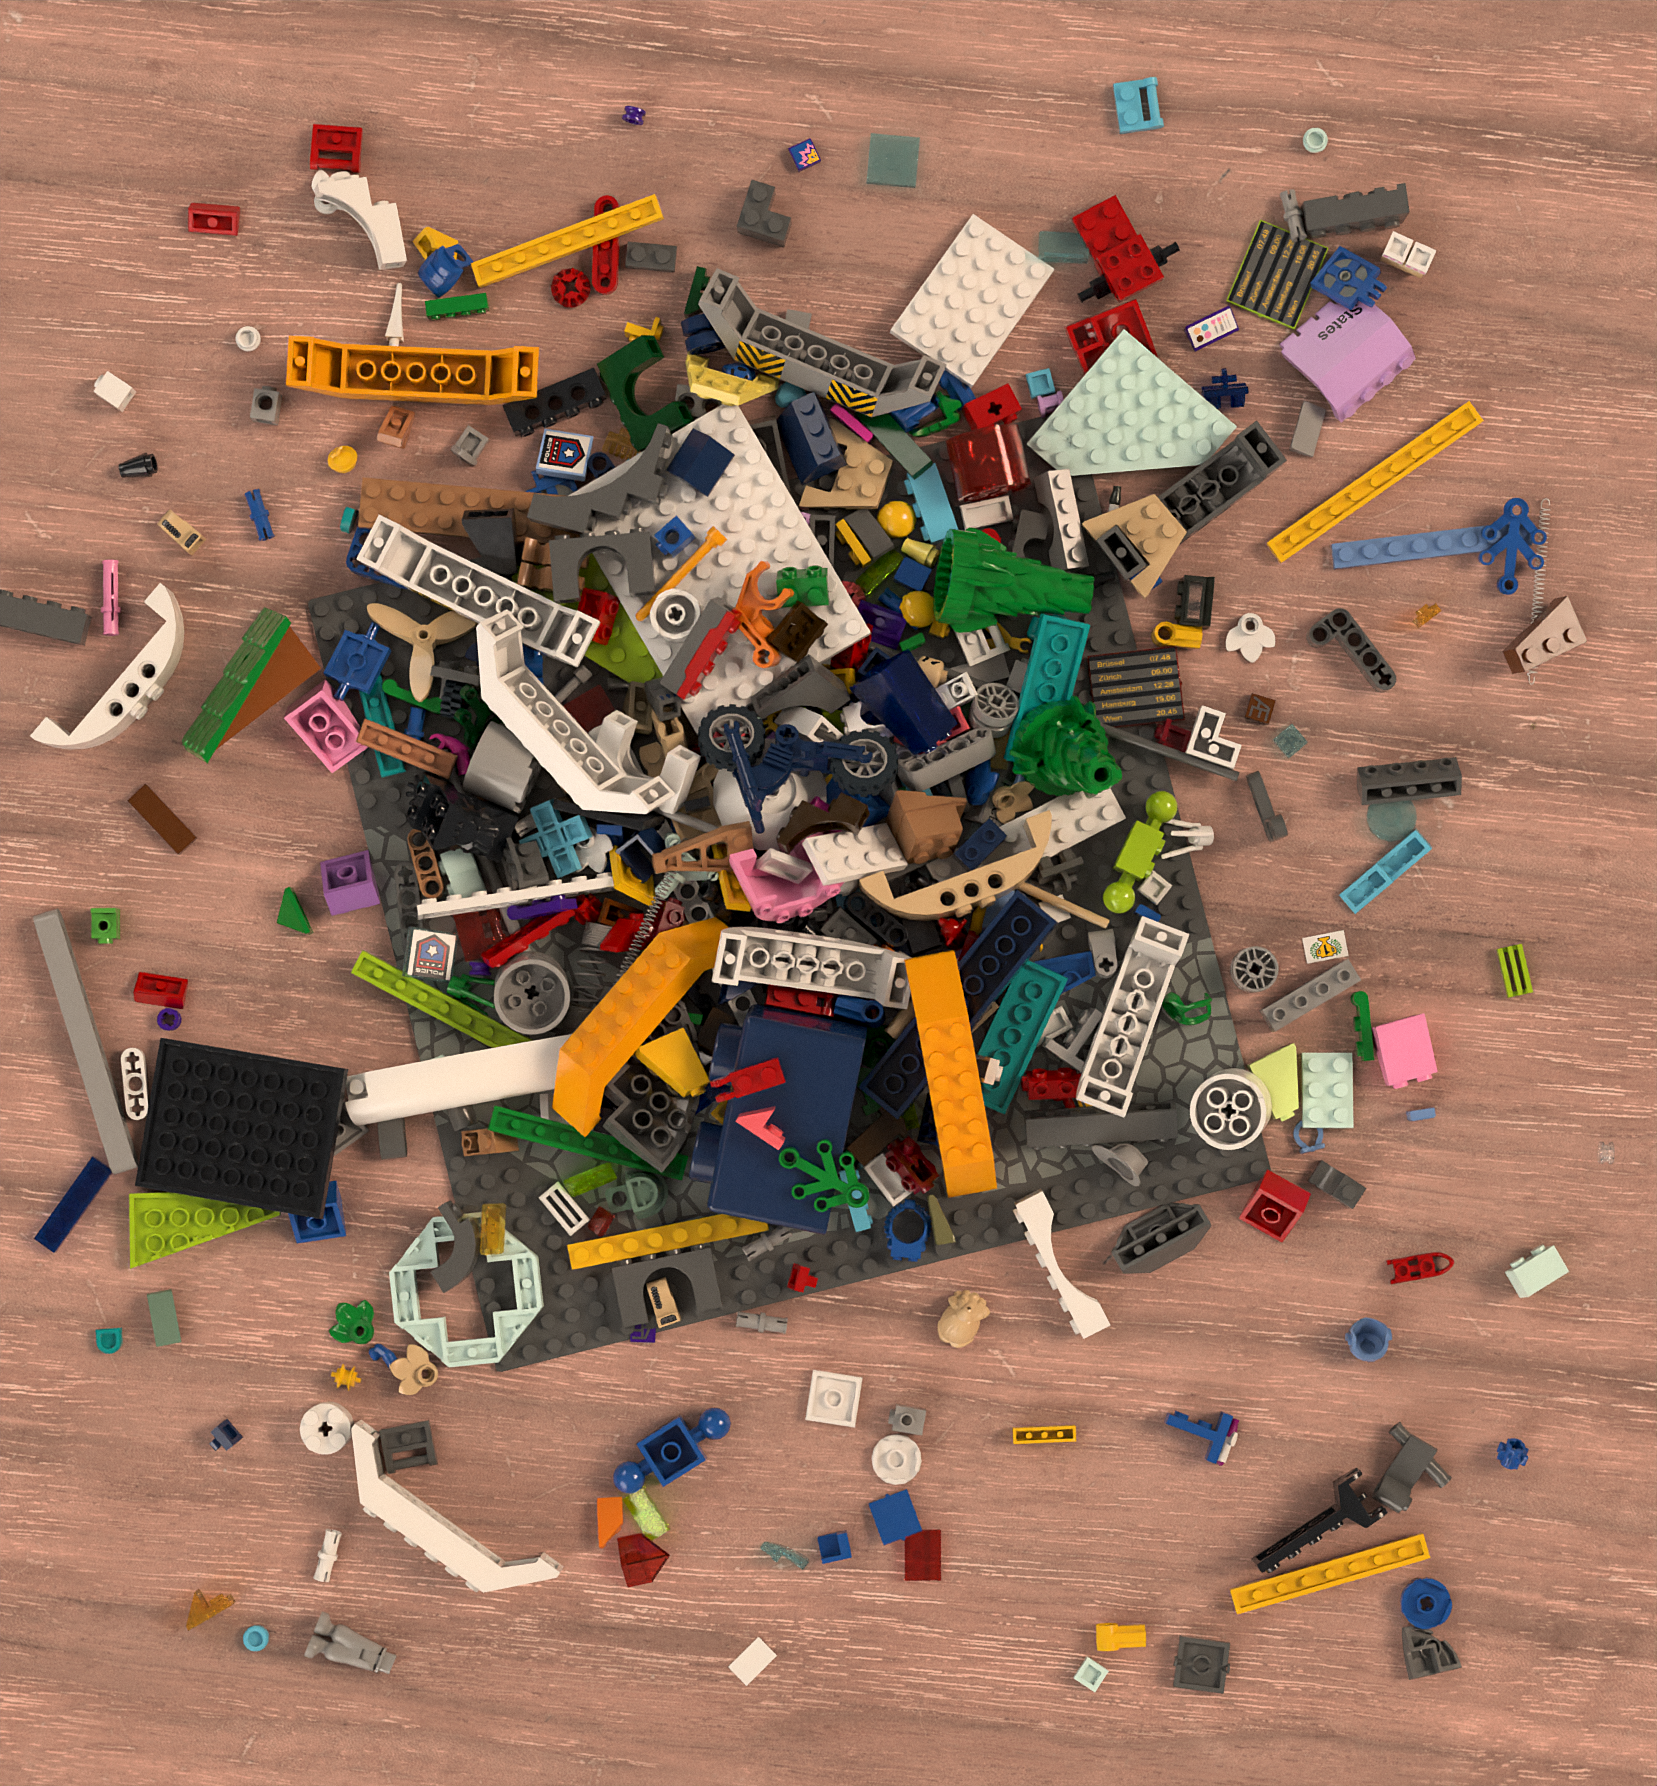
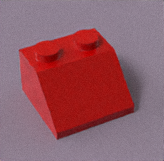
M1267 1169L1253 1190L1239 1219L1283 1243L1304 1213L1311 1193Z

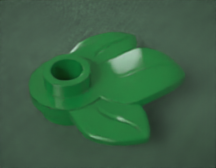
M367 1300L360 1302L357 1308L348 1303L337 1304L335 1314L338 1324L329 1329L330 1335L341 1343L353 1341L362 1345L370 1342L374 1336V1327L372 1325L374 1310ZM360 1327H363L364 1333L363 1335L359 1336L358 1329Z

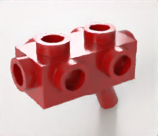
M1067 1067L1048 1071L1042 1068L1026 1071V1076H1022L1021 1079L1022 1091H1026L1028 1100H1062L1065 1108L1076 1107L1072 1098H1076L1081 1074H1077L1075 1069Z

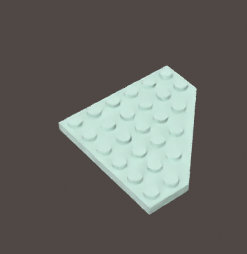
M1123 329L1027 442V445L1056 470L1069 469L1071 476L1196 466L1203 464L1211 458L1237 426Z

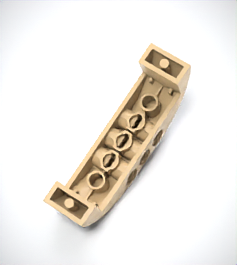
M1048 810L1026 818L1023 827L1032 848L1030 850L896 899L893 898L884 871L860 879V891L887 913L908 920H938L941 917L946 918L955 914L957 918L970 914L972 908L980 906L981 909L988 908L995 904L996 899L1009 894L1021 886L1039 864L1049 841L1052 824L1051 812ZM996 880L999 882L1000 887L996 889L991 888L988 881ZM971 888L976 891L977 896L968 897L964 890ZM949 897L952 899L953 904L945 906L941 903L940 899Z

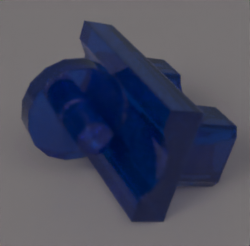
M1226 368L1220 369V376L1211 377L1212 384L1221 383V385L1201 386V394L1216 409H1221V396H1230V407L1239 408L1244 407L1245 394H1249L1246 383L1228 384V382H1237V375H1227Z

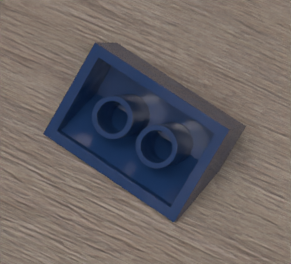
M814 392L792 401L776 419L779 433L802 486L847 465L823 406Z

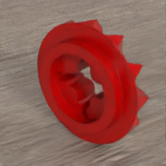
M574 268L562 269L553 278L551 284L552 295L555 301L564 307L573 308L580 306L587 300L590 294L589 279L580 270ZM575 281V288L579 294L573 291L566 294V287L562 282L571 284Z

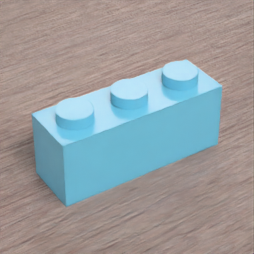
M933 463L934 465L915 480L907 473V480H904L908 495L913 494L916 503H913L912 507L916 518L921 517L924 526L920 527L924 541L929 540L930 544L936 545L944 541L949 529L958 530L937 466Z

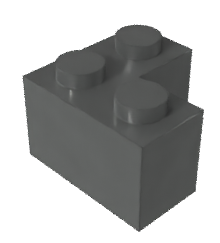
M751 180L737 223V233L785 247L792 220L791 217L770 211L776 194L774 186Z

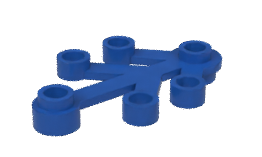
M1521 498L1508 500L1503 508L1504 514L1491 525L1484 526L1481 530L1483 539L1493 540L1497 536V531L1509 523L1508 533L1488 550L1480 552L1478 556L1481 564L1490 565L1494 562L1495 557L1507 547L1504 575L1497 581L1498 591L1506 595L1513 594L1518 588V581L1514 577L1517 548L1526 558L1531 569L1539 570L1544 565V559L1540 555H1536L1519 534L1521 524L1531 535L1530 539L1533 544L1542 545L1547 539L1546 533L1538 530L1527 516L1529 507ZM1516 505L1521 509L1518 515H1515L1512 511ZM1488 528L1493 530V535L1490 538L1485 535V531ZM1536 533L1542 534L1543 538L1540 542H1536L1534 539ZM1485 553L1491 556L1489 562H1484L1482 559ZM1535 557L1540 560V564L1537 567L1532 565V560ZM1507 580L1512 581L1513 584L1509 590L1504 586Z

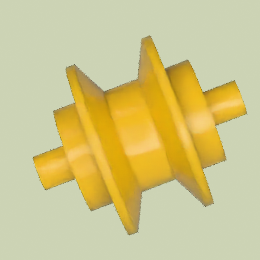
M342 1364L341 1368L331 1373V1377H335L334 1383H337V1388L343 1384L347 1385V1390L350 1391L351 1386L354 1387L356 1382H361V1378L357 1377L358 1372H355V1366L351 1370H346L345 1365Z

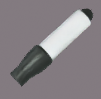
M1113 486L1108 512L1119 508L1121 503L1120 486Z

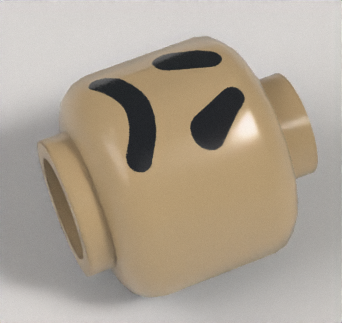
M922 656L918 661L914 660L910 679L913 680L915 687L932 691L938 688L939 685L945 684L948 671L944 670V663L941 660Z

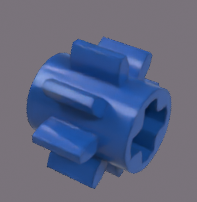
M1508 1438L1506 1444L1500 1442L1497 1449V1460H1500L1503 1467L1517 1470L1519 1464L1522 1466L1526 1465L1529 1449L1525 1448V1444L1521 1440Z

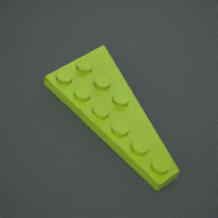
M172 1192L129 1193L130 1269L280 1216L281 1212Z

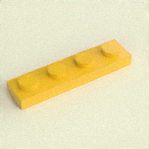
M726 844L711 845L714 859H722L727 856ZM721 870V872H717L726 909L750 912L751 906L734 871L727 872L726 870Z

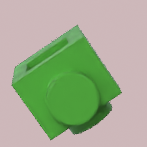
M91 908V938L98 939V944H113V939H120V909ZM106 921L108 928L103 931L100 928V924Z

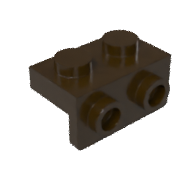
M797 600L768 637L767 641L785 657L798 663L808 654L809 648L816 639L822 636L828 623L819 618L805 604Z

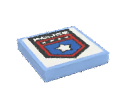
M544 429L536 465V474L585 481L588 460L593 445V436Z

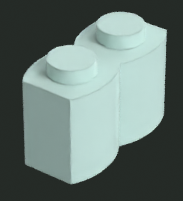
M461 849L440 854L441 860L438 861V865L442 875H448L450 884L446 886L450 896L461 894L462 898H469L473 892L487 891L473 853L467 854L463 853Z

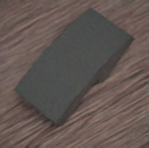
M858 509L844 518L854 535L859 539L866 553L873 560L894 549V545L888 535L867 509Z

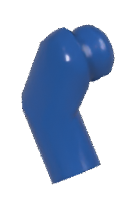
M374 1344L375 1347L370 1348L368 1352L370 1357L374 1361L382 1358L389 1368V1365L397 1357L382 1344Z

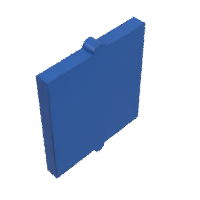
M907 1489L893 1495L886 1494L885 1498L869 1503L884 1546L900 1539L905 1541L906 1537L923 1531Z

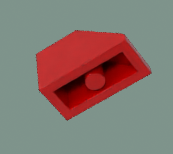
M629 913V917L619 918L600 944V950L611 952L630 951L629 948L644 950V943L641 942L636 943L642 947L634 946L635 948L631 946V944L637 945L632 941V933L637 931L643 932L639 927H644L641 924L642 922L647 923L643 920L645 918L644 913Z

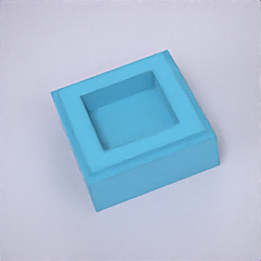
M1050 368L1025 374L1031 399H1035L1039 395L1043 397L1056 392Z

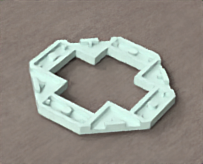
M485 1212L465 1213L461 1218L463 1221L470 1217L474 1218L480 1238H485L487 1262L512 1260L517 1309L493 1312L495 1337L448 1341L446 1316L421 1319L416 1270L439 1267L437 1242L454 1241L453 1232L443 1216L433 1217L429 1221L425 1229L389 1272L394 1323L400 1328L405 1329L417 1342L439 1357L448 1367L500 1362L544 1307L538 1256Z

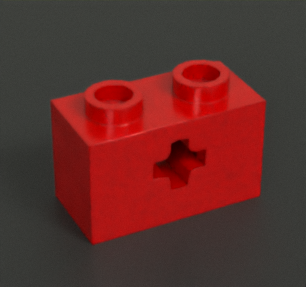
M1009 383L966 403L961 411L974 436L980 433L985 436L995 431V426L1001 423L1008 425L1018 419L1017 415L1021 412L1022 408ZM989 409H990L991 411L996 410V411H997V414H996V415H995L994 413L989 414L988 410H989Z

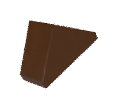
M605 898L597 922L613 927L619 918H627L629 913H642L643 911Z

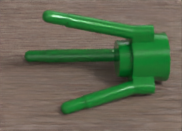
M462 974L461 978L454 975L449 982L447 994L454 996L455 999L488 1016L485 1011L467 1000V998L469 997L495 1009V1004L471 993L472 985L469 982L494 985L495 980L471 977L466 974Z

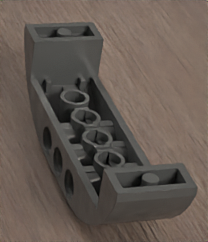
M1258 421L1244 429L1235 437L1234 441L1158 496L1159 500L1187 531L1180 544L1242 499L1287 461ZM1117 525L1096 540L1125 580L1136 576L1149 566Z

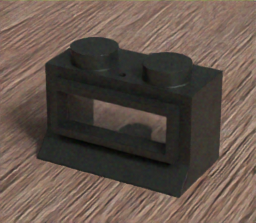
M1184 575L1183 581L1178 580L1177 595L1181 596L1180 605H1176L1175 620H1179L1178 625L1209 629L1211 626L1215 577Z

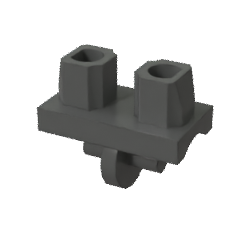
M1067 848L1057 854L1061 863L1054 866L1049 856L1041 858L1037 865L1039 875L1036 880L1039 886L1052 882L1054 889L1062 887L1064 892L1071 891V883L1077 881V876L1074 873L1081 870L1080 865L1084 864L1082 857L1076 858L1071 848Z

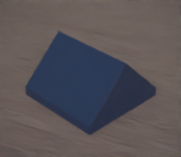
M693 428L666 471L709 497L735 454L712 437Z

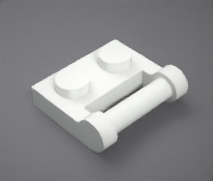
M997 624L996 626L988 627L996 648L991 650L982 629L964 633L955 632L969 667L1010 650L1008 643L1005 644Z

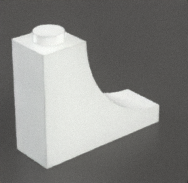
M800 706L783 709L774 721L778 726L783 724L793 725L798 730L799 737L804 741L839 743L840 738L843 736L822 715ZM846 759V761H848V762H856V761H854V760H847V759Z

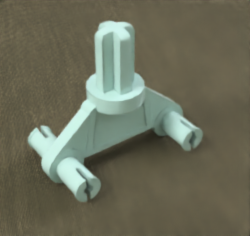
M668 832L665 835L666 849L680 844L681 840L677 834ZM682 853L685 856H681L683 861H697L689 853ZM674 871L677 874L668 872L674 879L665 877L673 883L664 881L670 887L661 885L668 891L659 889L666 896L658 895L666 899L679 883L684 884L685 881L698 880L716 881L719 875L717 872ZM658 884V886H657V887L655 888V890H654L655 893H656V892L661 893V892L658 891V889H657V888H662L659 884Z

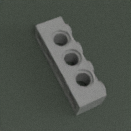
M1345 959L1261 1009L1260 1013L1270 1030L1276 1032L1361 981L1349 959Z

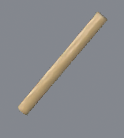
M1026 882L1016 888L1106 929L1110 921Z

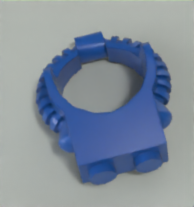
M905 1199L903 1204L895 1205L888 1212V1216H886L884 1221V1232L887 1234L886 1238L889 1239L887 1248L891 1250L890 1256H893V1260H902V1257L908 1258V1261L918 1262V1259H921V1252L926 1250L925 1242L928 1241L930 1232H932V1221L930 1220V1215L927 1214L928 1212L924 1210L925 1208L920 1207L921 1205L919 1204L917 1205L915 1200ZM904 1209L914 1210L921 1216L924 1222L922 1234L914 1241H902L895 1236L892 1230L894 1218Z

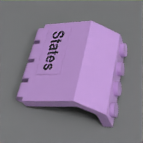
M1329 301L1315 313L1317 321L1311 317L1296 330L1300 336L1297 337L1292 333L1279 344L1283 349L1281 351L1283 357L1319 389L1329 402L1335 418L1340 422H1343L1347 417H1351L1362 404L1370 401L1376 392L1385 385L1390 384L1396 375L1403 369L1410 367L1416 359L1410 343L1392 319L1375 304L1371 308L1359 301L1350 310L1338 302L1335 305Z

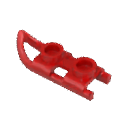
M1431 1252L1387 1260L1386 1263L1387 1265L1393 1264L1395 1279L1390 1280L1392 1285L1442 1275L1454 1266L1455 1261L1447 1254ZM1433 1257L1445 1258L1449 1261V1265L1435 1272ZM1418 1260V1264L1409 1266L1408 1261ZM1420 1271V1275L1411 1276L1410 1273Z

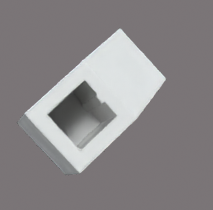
M967 672L927 693L937 716L957 706L961 707L978 695Z

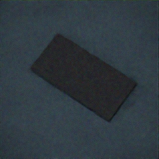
M570 795L556 798L553 803V808L640 831L665 823V816L652 811L647 814L582 810Z

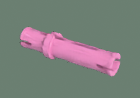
M103 560V607H101V613H103V635L117 636L119 635L118 614L121 613V607H118V560Z

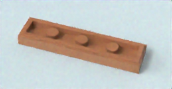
M364 719L356 739L357 743L447 779H450L458 756L368 719Z

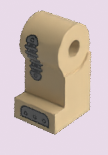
M171 509L157 523L191 556L206 541L205 537L185 520L183 521Z
M666 1277L646 1283L658 1327L661 1328L681 1321Z

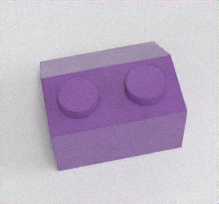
M368 850L320 862L323 892L332 916L380 904L379 891Z

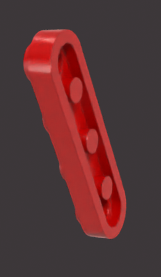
M609 195L600 197L594 206V217L603 214L607 206H611L612 210L619 208V203L614 197ZM620 236L593 246L592 285L599 294L609 295L617 289ZM605 279L610 280V284L607 287L602 286V282Z

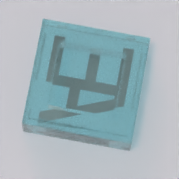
M1293 724L1272 740L1288 759L1308 743Z

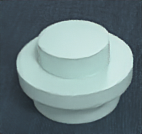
M1320 128L1309 129L1303 137L1304 147L1312 153L1323 151L1328 143L1326 133Z

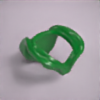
M1169 992L1165 995L1162 1006L1165 1012L1176 1022L1183 1025H1197L1209 1019L1212 998L1208 993H1204V1000L1185 1006L1179 995ZM1206 1006V1014L1192 1018L1185 1016V1013L1192 1009Z

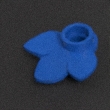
M990 759L976 765L974 769H970L965 777L967 800L972 805H983L999 779V773L991 772Z

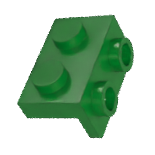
M813 565L807 567V569L785 567L779 570L776 577L777 596L779 597L782 590L786 588L794 591V595L781 608L792 607L797 600L806 606L829 605L828 568Z

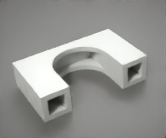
M615 710L604 718L596 744L626 776L648 779L656 778L647 776L639 771L631 759L630 743L638 721ZM678 745L667 753L660 774V778L675 793L673 798L658 806L660 810L670 814H674L684 806L701 758L700 755L682 745Z

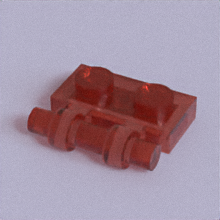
M496 908L486 910L487 915L481 917L479 911L453 915L466 962L481 959L480 954L489 949L488 946L496 945L506 938V934L502 933L499 922L501 920L500 912H497ZM490 923L493 937L486 938L482 924Z

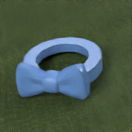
M1302 1121L1296 1124L1293 1130V1138L1301 1147L1299 1149L1300 1154L1325 1148V1144L1322 1143V1128H1316L1318 1137L1315 1145L1307 1146L1299 1137Z

